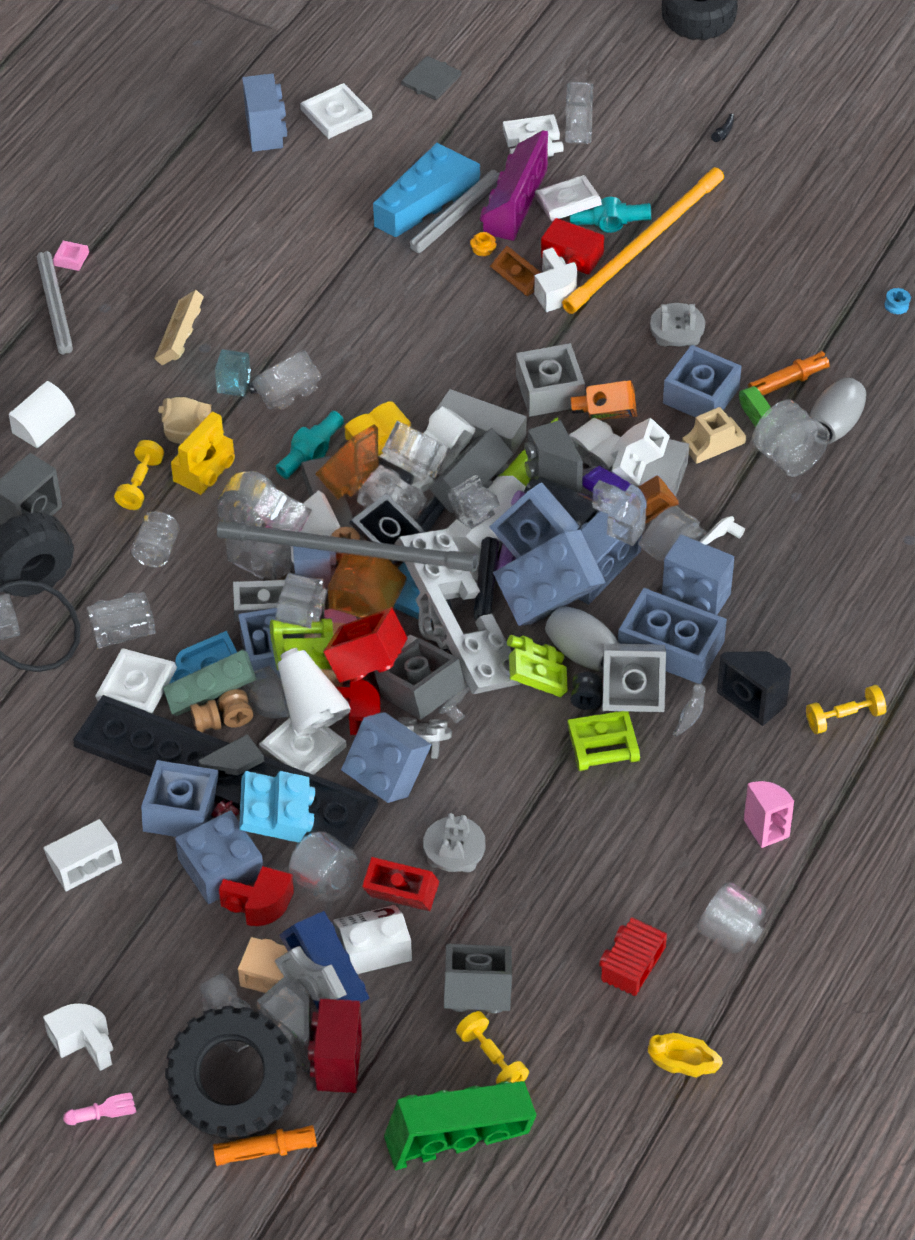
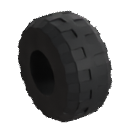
M662 0V18L666 25L681 37L691 40H708L709 38L720 36L732 27L737 15L738 0Z
M26 512L22 513V515L14 516L3 525H0V586L5 582L27 579L43 582L53 587L55 583L66 575V571L72 564L74 545L69 533L56 517L47 513ZM21 585L7 588L3 592L16 597H29L30 595L42 593L44 589Z

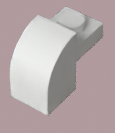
M553 248L543 251V273L535 275L534 295L546 312L563 307L562 301L577 288V267L575 262L566 265L564 259L559 257Z
M651 418L633 426L617 441L611 451V455L615 458L612 472L635 487L638 486L646 464L663 457L669 435Z
M70 1004L43 1016L47 1035L61 1058L86 1047L100 1071L112 1065L110 1052L113 1051V1046L107 1036L109 1033L106 1017L101 1011L87 1004Z

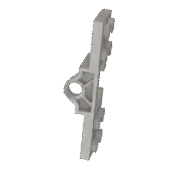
M448 529L401 536L395 542V545L459 552ZM404 561L420 591L415 600L419 606L418 625L421 635L427 640L437 641L441 650L449 648L452 655L459 659L462 674L472 694L520 685L521 683L510 679L509 654L512 651L507 645V641L493 615L480 616L475 622L479 631L463 634L446 601L447 599L462 597L463 600L472 599L478 595L480 590L469 571L448 569L443 566ZM431 619H432L433 624H434V631L432 630V627H431Z

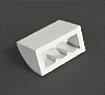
M46 381L9 413L12 433L36 448L41 446L75 416L74 408L69 399L58 387L49 381Z
M100 819L43 847L49 864L65 891L122 863L117 842Z

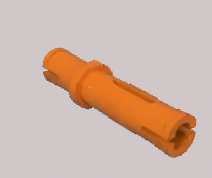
M820 351L818 354L804 360L797 359L786 368L748 383V388L755 386L764 396L798 380L805 381L809 375L829 368V360L825 357V353Z
M313 1125L283 1131V1128L276 1129V1133L213 1144L216 1166L278 1153L281 1156L288 1155V1151L317 1147Z

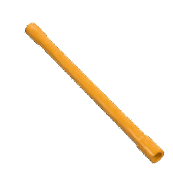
M714 167L706 173L692 189L584 285L578 287L563 300L562 306L564 310L569 314H574L598 289L701 197L723 181V172L719 168Z

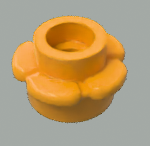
M480 232L470 240L472 250L478 256L492 254L497 246L495 237L487 232Z

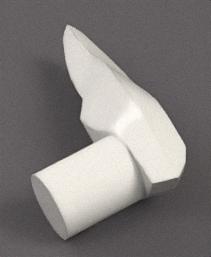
M733 516L726 517L719 521L699 542L707 545L727 532L740 539L745 528L734 523Z

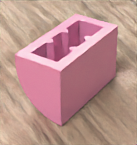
M765 781L748 783L744 821L761 848L789 838L794 800L784 788Z

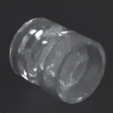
M154 511L147 513L132 546L131 552L134 558L149 567H162L167 564L180 530L178 522L170 515Z

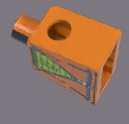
M631 380L587 386V395L571 397L573 414L588 412L591 419L596 418L599 420L637 417L635 389ZM599 399H606L604 405H596Z

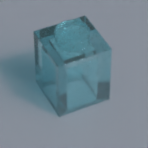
M221 350L215 367L217 393L245 397L251 378L249 353Z

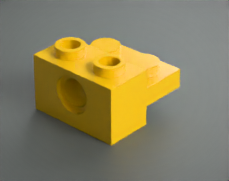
M212 411L178 447V455L171 461L173 481L200 495L208 487L215 484L218 476L225 469L229 468L235 459L233 440L223 435L221 415Z

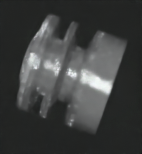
M787 399L771 407L762 416L752 435V444L760 452H763L768 459H773L775 465L788 476L796 477L805 473L820 459L829 443L830 433L815 418L809 417L808 413L800 408L795 401Z

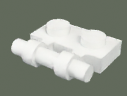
M554 114L503 122V132L508 147L517 146L518 143L545 130L548 131V157L553 156L554 153L563 152L562 141L552 143L554 140H559L560 136ZM515 148L510 149L511 154H513Z

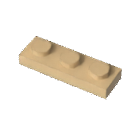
M197 290L178 300L154 358L161 365L171 360L179 359L184 353L185 348L183 346L193 331L192 324L201 311L199 307L204 297Z

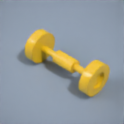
M142 440L137 444L134 453L136 458L142 463L136 467L131 478L132 485H120L114 495L116 502L123 508L137 510L143 504L145 496L137 486L142 485L148 471L147 465H159L164 457L163 448L154 441Z
M878 685L866 687L865 701L844 703L834 706V710L825 713L819 703L808 704L806 706V716L811 730L814 734L825 732L827 730L826 718L833 716L841 718L857 713L858 709L867 706L874 717L885 714L886 702Z
M481 1011L469 1014L459 1023L456 1033L461 1040L469 1042L478 1038L481 1042L480 1048L494 1065L498 1064L501 1067L502 1071L496 1078V1084L504 1081L514 1083L526 1080L529 1074L526 1066L521 1061L507 1065L503 1060L504 1055L490 1038L486 1039L482 1034L486 1030L489 1020Z

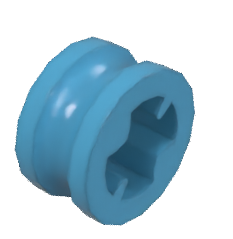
M893 288L889 290L884 304L886 310L892 314L905 313L909 309L911 296L904 289Z

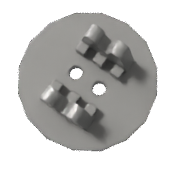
M661 304V307L656 309L651 316L650 329L652 335L656 338V343L660 346H695L700 342V338L704 334L705 320L703 314L695 308V304Z
M412 717L398 718V722L432 744L431 758L438 759L440 741L448 740L452 737V730L447 727V721L431 719L428 724L417 723V719Z
M449 813L448 817L434 822L427 829L423 837V852L427 857L428 865L448 872L473 871L486 850L483 831L480 826L467 819L465 815L454 817V814Z

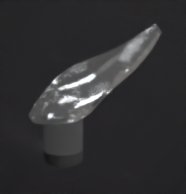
M465 682L463 690L439 706L438 713H447L455 724L465 717L456 705L462 702L464 695L470 690L467 682Z
M697 684L694 686L692 698L683 708L679 724L672 733L675 737L686 731L699 718L703 710L706 691L703 685Z

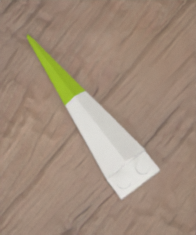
M525 449L493 481L492 485L447 528L459 552L478 555L477 569L471 573L476 584L482 540L485 537L497 538L499 541L498 551L502 544V541L489 526L511 507V500L518 490L524 492L525 487L531 480L525 470V462L528 461Z

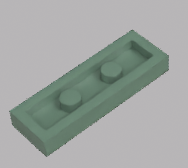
M241 650L163 686V690L172 715L179 716L190 711V705L192 704L201 706L207 703L208 700L216 699L223 693L240 688L257 680L248 653Z

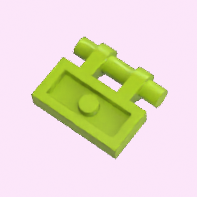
M509 636L507 645L515 648L509 654L510 679L562 697L568 691L567 667L561 665L564 660V654L556 651V648L551 645L544 644L542 646L536 644L532 638L526 636Z

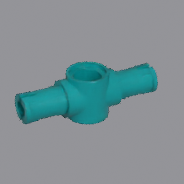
M605 197L601 199L602 205L570 215V222L578 226L595 224V227L600 226V229L613 233L619 231L627 222L650 221L651 206L650 203L626 205V203H621L616 197Z
M331 411L320 424L314 425L311 429L301 427L292 438L290 453L275 466L277 473L284 479H288L301 466V462L325 457L329 449L330 437L344 425L343 417L338 412Z

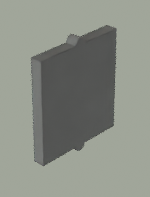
M426 56L401 81V85L416 91V94H423L437 100L462 75V71L447 65L446 62H440Z

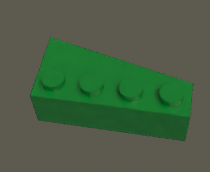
M504 1081L493 1086H471L465 1090L451 1092L441 1090L434 1094L423 1096L407 1095L397 1100L384 1138L394 1169L399 1170L407 1167L406 1161L421 1157L424 1163L435 1160L437 1153L454 1148L457 1154L468 1151L469 1148L475 1146L481 1140H484L485 1144L489 1145L529 1134L537 1115L525 1081L514 1083Z

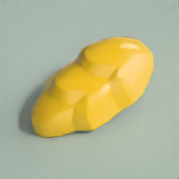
M679 1033L654 1035L649 1040L648 1053L651 1060L660 1068L670 1073H682L697 1078L703 1074L716 1073L723 1064L722 1058L709 1048L703 1040Z

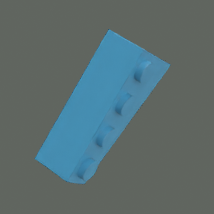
M436 143L373 203L374 227L394 237L423 222L422 218L424 216L438 213L442 210L443 205L451 200L455 202L463 193L480 180V164Z

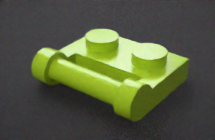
M331 618L321 619L320 622H281L280 619L270 620V637L277 670H279L277 664L282 660L280 656L293 648H297L298 651L305 650L320 669H332L323 652L333 637ZM282 634H321V638L283 639Z
M628 711L568 720V730L576 756L578 771L588 770L589 766L629 760L630 763L640 761L639 747ZM626 743L627 747L586 754V749Z

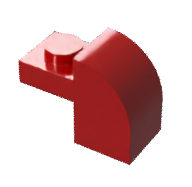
M363 679L355 682L350 680V687L335 686L351 708L348 714L350 735L357 734L364 717L381 713L379 693L369 682Z
M263 866L254 887L226 879L222 880L219 887L221 907L234 913H245L246 924L249 926H264L278 920L287 910L294 893L292 874Z

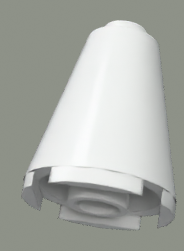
M293 648L280 656L282 660L277 665L293 731L297 738L316 733V728L324 725L328 727L350 713L351 708L347 700L305 650L298 651L297 648Z

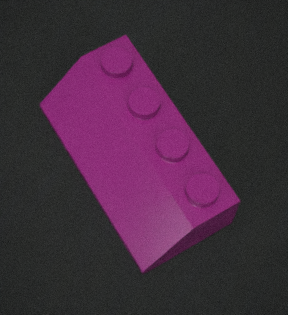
M542 130L518 143L513 154L510 153L508 155L506 169L500 172L497 187L490 192L489 204L487 207L484 206L481 211L480 222H483V232H487L494 237L511 241L515 240L536 196L535 191L539 189L547 172L548 131Z

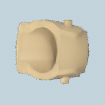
M186 397L164 399L162 406H159L158 412L161 413V421L163 422L164 433L167 439L171 442L182 444L211 413V404H205Z

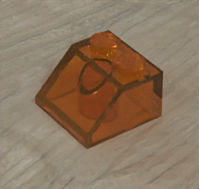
M373 424L353 436L315 473L338 500L347 494L351 498L359 490L365 489L374 480L371 475L379 468L378 427Z
M344 553L328 584L329 608L361 618L391 607L393 608L407 581V577L388 559Z

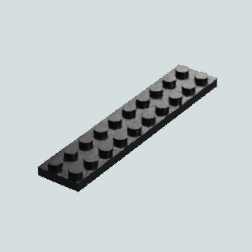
M102 695L73 739L75 748L150 777L157 760L199 767L198 760L230 744L105 695ZM265 756L264 762L247 770L271 777H276L279 771L309 777V786L315 788L314 800L308 809L309 813L314 814V823L311 831L306 832L304 836L350 854L378 808V799ZM218 770L214 801L218 803L224 801L227 804L232 800L234 802L233 805L240 810L241 780L244 773L237 776L225 774V771Z

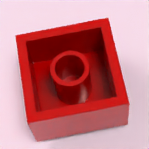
M391 607L339 626L323 652L339 683L347 680L355 682L375 670L380 673L392 668L408 638Z

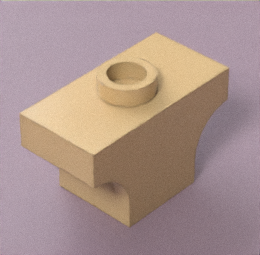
M721 407L697 416L694 428L689 434L682 437V442L689 443V455L696 464L745 444L746 441L744 432L732 417L726 415Z

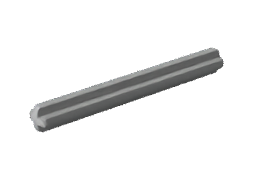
M495 170L488 172L411 239L410 249L416 253H421L497 186L500 173H497Z
M48 251L44 253L39 252L37 262L57 349L62 355L71 353L73 350L52 256Z

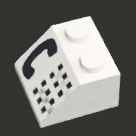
M396 905L333 920L336 934L343 948L348 952L357 974L412 961L411 938L403 913Z

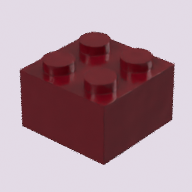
M320 999L319 1012L313 1011L311 1029L314 1035L313 1041H309L308 1061H311L310 1078H316L317 1091L357 1093L362 1045L360 1001Z

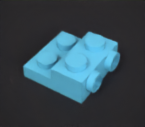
M245 771L241 780L239 830L300 843L305 833L311 831L314 823V814L308 812L315 796V788L309 786V777L279 771L276 777Z

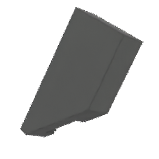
M247 734L198 760L199 767L225 771V774L238 776L264 762V755Z

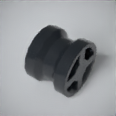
M590 672L576 674L572 679V688L574 690L571 692V703L573 706L583 710L597 708L601 703V694L599 692L602 689V679L600 676Z

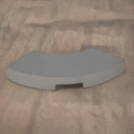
M300 946L291 949L275 960L276 965L288 982L298 991L303 989L312 995L313 1000H336L347 995L333 966L315 964L306 956Z

